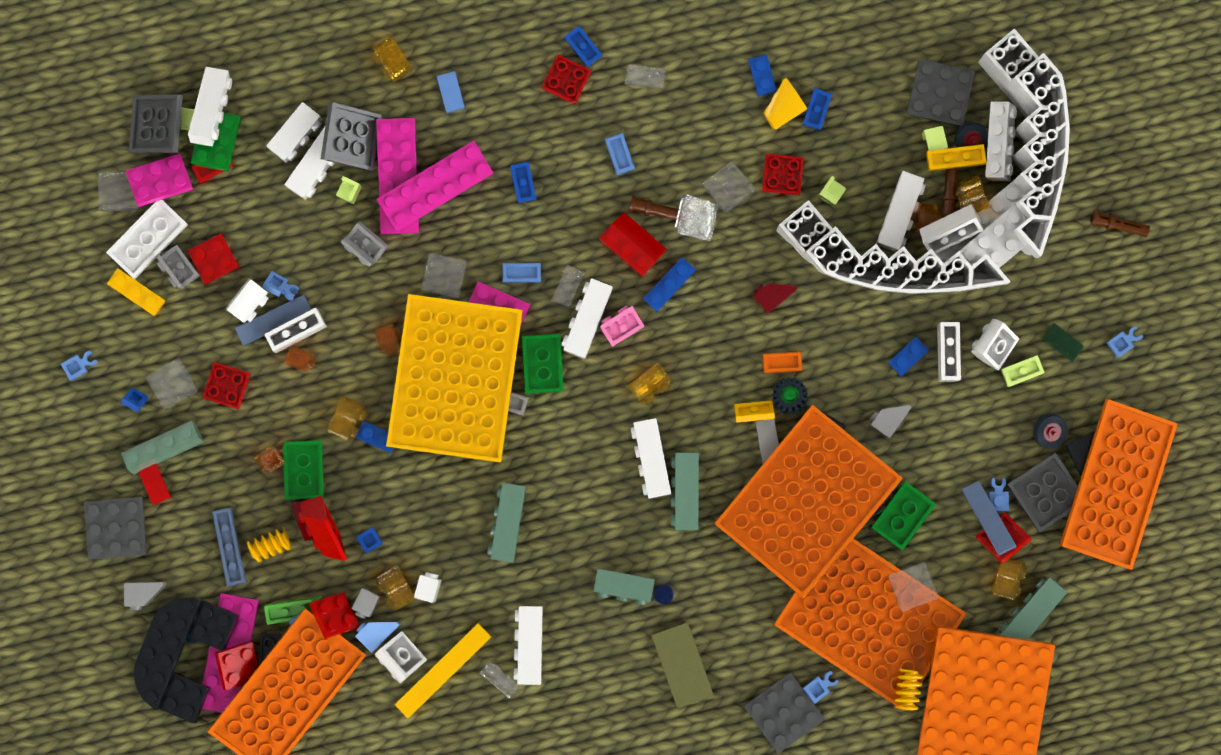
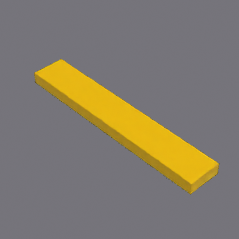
M478 623L395 706L409 718L491 638L488 632Z

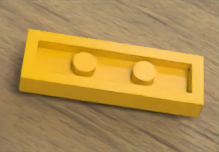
M984 144L926 152L929 171L978 166L987 163Z
M117 268L107 282L109 286L153 316H156L166 301L119 268Z

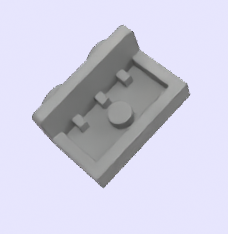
M358 222L348 236L341 241L348 252L355 254L362 264L369 267L375 264L388 248L384 241L361 222Z
M175 245L162 256L158 255L156 257L159 260L157 265L163 272L167 271L170 275L168 280L174 287L178 286L180 289H183L200 277L178 245Z

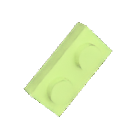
M1038 355L1001 369L1008 387L1045 373Z

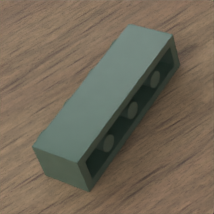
M190 421L122 452L121 455L128 471L136 474L139 473L138 471L155 463L163 462L204 443L197 425Z
M675 453V457H671V468H675V476H671V488H675V495H671V507H675V515H671V526H675V530H698L699 453Z
M502 483V487L498 486L497 498H500L499 506L495 505L494 517H497L496 525L492 524L491 536H494L493 544L489 543L488 555H491L490 559L514 563L526 486Z
M1042 577L1035 585L1036 590L1033 593L1029 592L1024 597V604L1020 608L1016 607L1010 614L1012 618L1008 623L1003 622L997 635L1028 639L1068 592L1050 577L1045 579Z

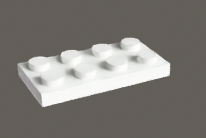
M163 200L156 201L106 253L133 279H136L188 224Z

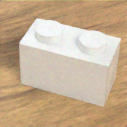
M426 572L425 575H420L414 598L431 603L436 602L441 584V579H437L438 575Z

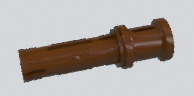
M957 168L946 169L944 195L941 197L943 204L940 217L942 218L956 212V202H958L956 196Z
M632 195L629 212L643 213L644 216L651 214L685 223L688 212L655 204L650 199H639Z
M1094 209L1090 219V226L1097 225L1105 227L1106 230L1117 229L1147 237L1150 231V225L1116 218L1112 213H1101L1097 209Z

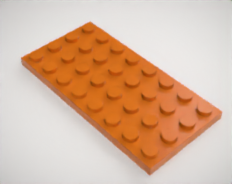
M1105 399L1059 546L1129 570L1133 569L1178 423Z
M304 608L208 729V733L238 755H288L365 658L366 653L342 635L325 640L314 614Z

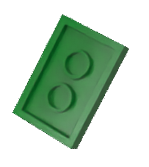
M224 113L223 121L219 123L217 128L219 129L218 139L214 140L213 146L195 143L191 165L229 172L241 117Z
M561 335L522 336L525 394L564 392Z
M322 440L283 442L285 500L312 499L320 495L324 498Z
M904 481L887 504V509L882 511L871 528L903 551L936 503Z

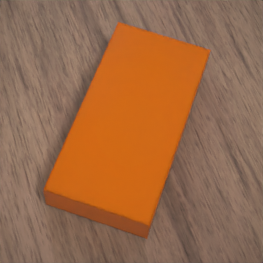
M801 352L763 354L764 373L802 371Z

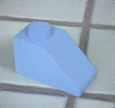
M364 622L356 630L358 634L355 637L372 653L401 624L399 622H369L368 624Z

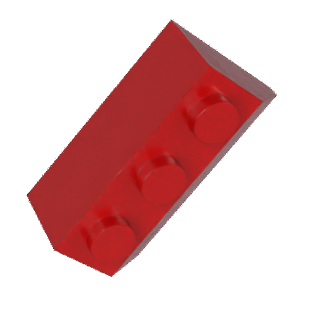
M625 212L599 238V241L641 278L649 272L667 251L661 243Z
M320 495L300 503L301 512H298L301 522H306L307 524L305 528L309 537L313 536L314 538L312 542L315 549H319L322 556L341 561L347 560L341 534L322 496Z

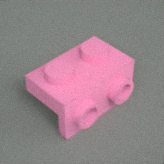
M626 305L617 311L619 313L613 318L609 316L601 321L600 329L612 347L645 327L633 306L628 307Z

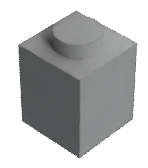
M362 588L352 607L356 611L355 615L363 619L366 616L371 617L381 596L366 588Z

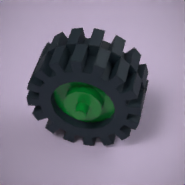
M791 377L787 378L788 380L782 379L781 383L778 382L776 384V388L774 387L772 393L776 408L780 409L782 413L786 412L788 415L790 413L796 414L797 411L801 412L808 401L805 385L796 378L794 380Z

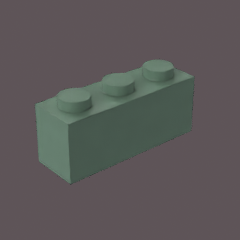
M598 569L593 592H597L599 597L608 598V595H614L616 600L627 602V599L630 598L635 599L637 604L646 605V602H651L655 579Z

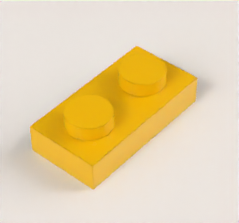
M772 401L734 404L736 422L775 419Z

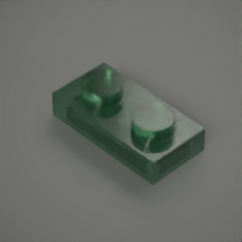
M1055 323L1050 326L1041 338L1071 362L1074 361L1084 348L1081 343Z

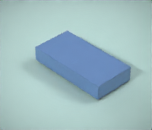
M455 71L437 76L446 113L465 109Z
M623 133L606 138L605 142L616 174L620 175L635 170Z
M503 263V283H541V263Z

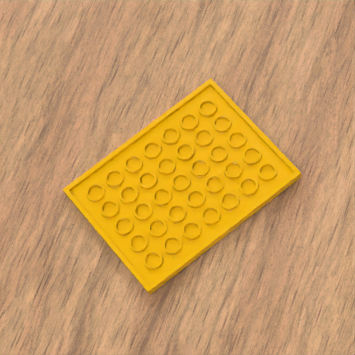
M408 294L386 446L501 462L523 310Z

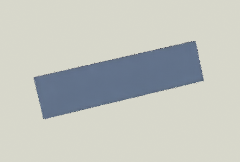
M302 295L253 319L251 322L235 328L243 346L264 337V334L310 311L311 308L305 295Z
M977 481L963 488V495L997 554L1001 555L1016 548L1015 542L980 482Z
M232 507L212 511L226 585L229 587L247 583Z

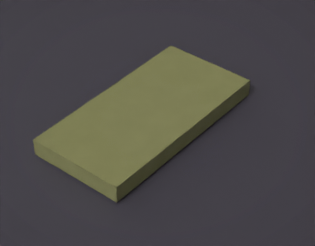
M688 622L651 635L677 709L714 696Z

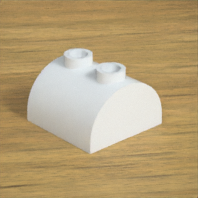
M248 278L227 305L226 310L244 323L247 320L251 322L257 314L254 311L257 306L263 307L269 299L266 296L268 292Z
M992 319L989 324L983 327V334L980 339L973 342L971 352L981 361L999 371L1019 338L1004 322Z
M402 631L374 654L400 684L427 661Z

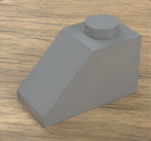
M905 405L882 409L879 412L875 411L869 419L871 421L869 427L886 439H890L912 407Z
M166 582L124 583V606H130V610H142V606H147L166 587Z

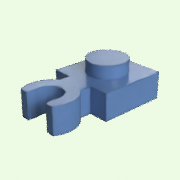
M273 271L262 287L277 296H280L282 293L291 301H293L295 294L299 290V287L287 284L288 279Z
M1136 326L1130 328L1127 335L1122 331L1106 342L1117 358L1134 347L1131 343L1132 341L1136 342L1143 338V335L1133 336V331L1137 329Z
M87 351L82 359L79 355H76L61 364L70 381L87 373L86 366H94L98 363L96 359L89 362L88 357L93 354L92 351Z
M991 478L990 484L994 488V492H988V498L996 511H1009V492H1003V488L1006 486V479L1001 478V485L997 486L995 478Z
M832 671L826 672L822 680L817 676L802 688L813 704L830 693L827 688L828 686H835L839 682L838 679H835L833 682L828 680V677L833 673Z

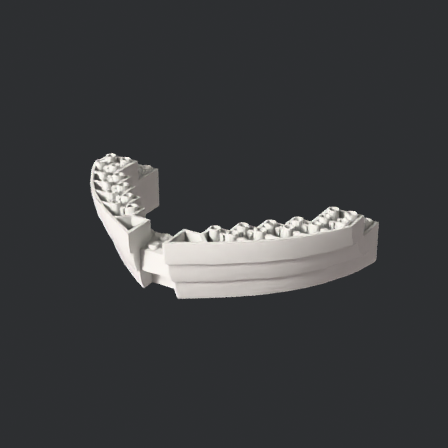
M1015 29L990 48L978 62L1026 118L1015 129V135L1024 146L1012 157V160L1022 173L976 211L984 231L937 254L930 249L917 261L904 246L890 258L884 254L877 244L861 256L837 227L832 228L809 200L780 223L776 231L805 260L813 264L819 272L843 282L874 290L917 294L960 292L1009 284L1011 281L999 268L1020 250L1027 255H1033L1034 258L1041 257L1058 209L1068 164L1070 134L1067 96L1062 73L1044 53L1038 57Z

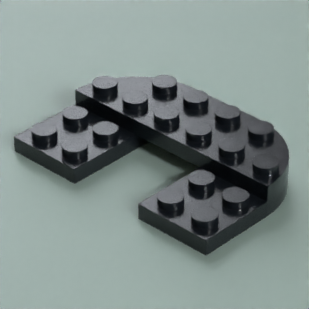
M178 598L161 607L150 624L134 667L135 685L143 700L155 709L163 710L196 724L210 687L174 672L188 637L219 650L226 649L239 614L198 598Z

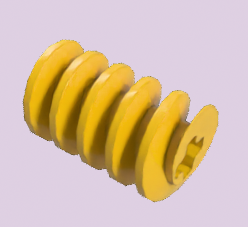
M282 527L283 533L276 529L275 536L268 532V539L261 535V542L254 538L253 545L246 541L253 559L255 558L257 562H261L262 556L264 559H269V553L272 556H276V550L280 554L283 553V547L287 551L290 550V540L284 527Z
M899 668L904 675L898 676L903 683L897 684L902 690L896 691V694L901 696V698L894 700L900 704L895 708L918 710L919 707L914 703L919 702L920 699L915 697V695L921 694V691L916 689V687L922 686V683L917 681V679H922L923 675L919 674V671Z

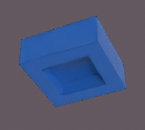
M131 388L122 398L121 404L139 412L149 396Z
M373 527L356 537L366 554L383 544Z

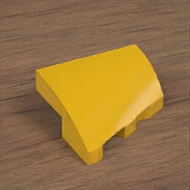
M784 78L763 114L772 129L776 130L807 110V107L788 79Z

